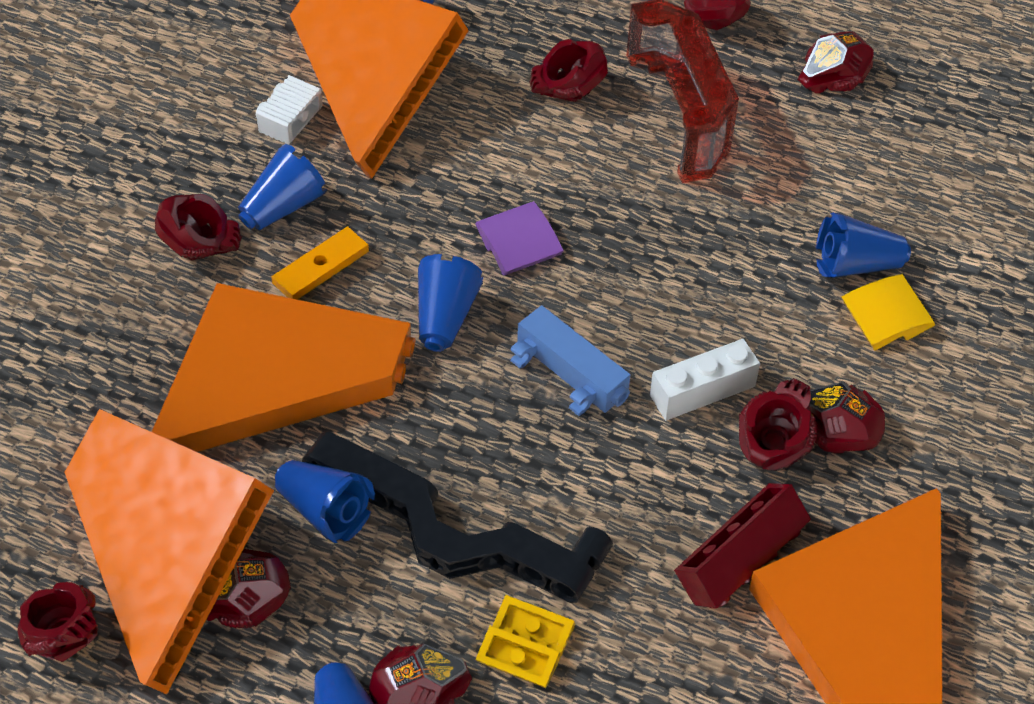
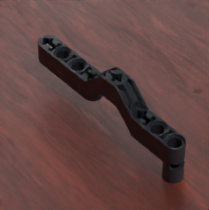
M329 431L322 432L302 458V462L353 472L367 477L373 483L375 492L374 500L369 498L368 502L406 520L418 563L449 579L501 568L569 603H577L594 576L593 570L599 569L613 546L610 536L595 527H587L572 550L513 522L505 523L500 529L468 536L436 519L432 504L438 497V490L430 481Z

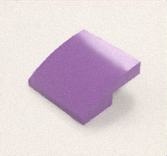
M534 201L475 223L488 252L492 251L503 276L562 255L564 251L554 230Z

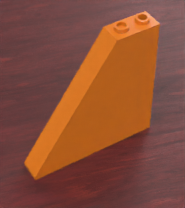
M300 0L290 14L291 20L354 161L365 175L372 179L469 30L457 12L420 0Z
M217 283L152 432L199 452L391 396L394 393L396 384H402L406 374V364L404 362L406 357L411 358L414 352L416 339L411 337V324Z
M99 409L64 473L140 683L167 694L274 490L250 475Z
M937 488L753 571L749 590L826 704H942L941 493Z

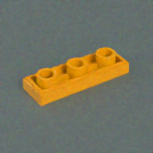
M347 226L271 276L272 284L286 297L298 300L369 252V244Z

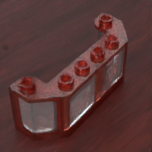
M664 0L631 4L626 56L630 66L636 65L637 60L646 62L649 74L664 71L683 113L682 123L685 133L681 163L677 169L681 183L712 178L717 171L720 161L731 151L739 98L699 14Z

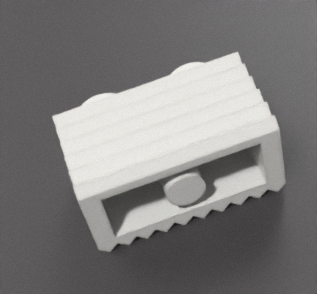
M288 75L284 83L276 85L273 94L267 99V102L259 104L256 110L258 131L289 145L323 106L321 88Z

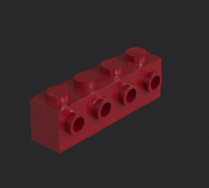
M769 483L674 571L694 605L717 609L728 603L731 595L741 585L751 581L753 571L773 560L778 555V550L788 541L798 537L801 529L811 518L792 484Z

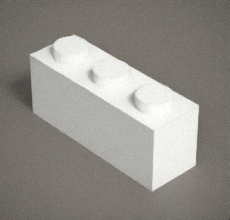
M740 339L654 371L652 374L650 397L665 421L755 387L760 362L745 340Z

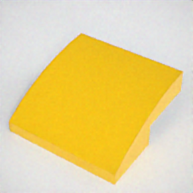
M903 274L871 282L841 296L845 306L874 351L902 336L905 340H909L935 326V322Z
M505 594L493 626H489L475 660L546 688L569 641L575 621Z

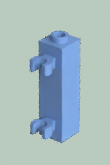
M541 305L518 323L517 342L511 347V351L516 355L510 361L521 369L534 356L572 386L575 390L571 393L570 398L574 402L569 405V409L578 416L582 415L592 403L606 413L614 405L619 407L626 401L630 394L629 383L631 374Z

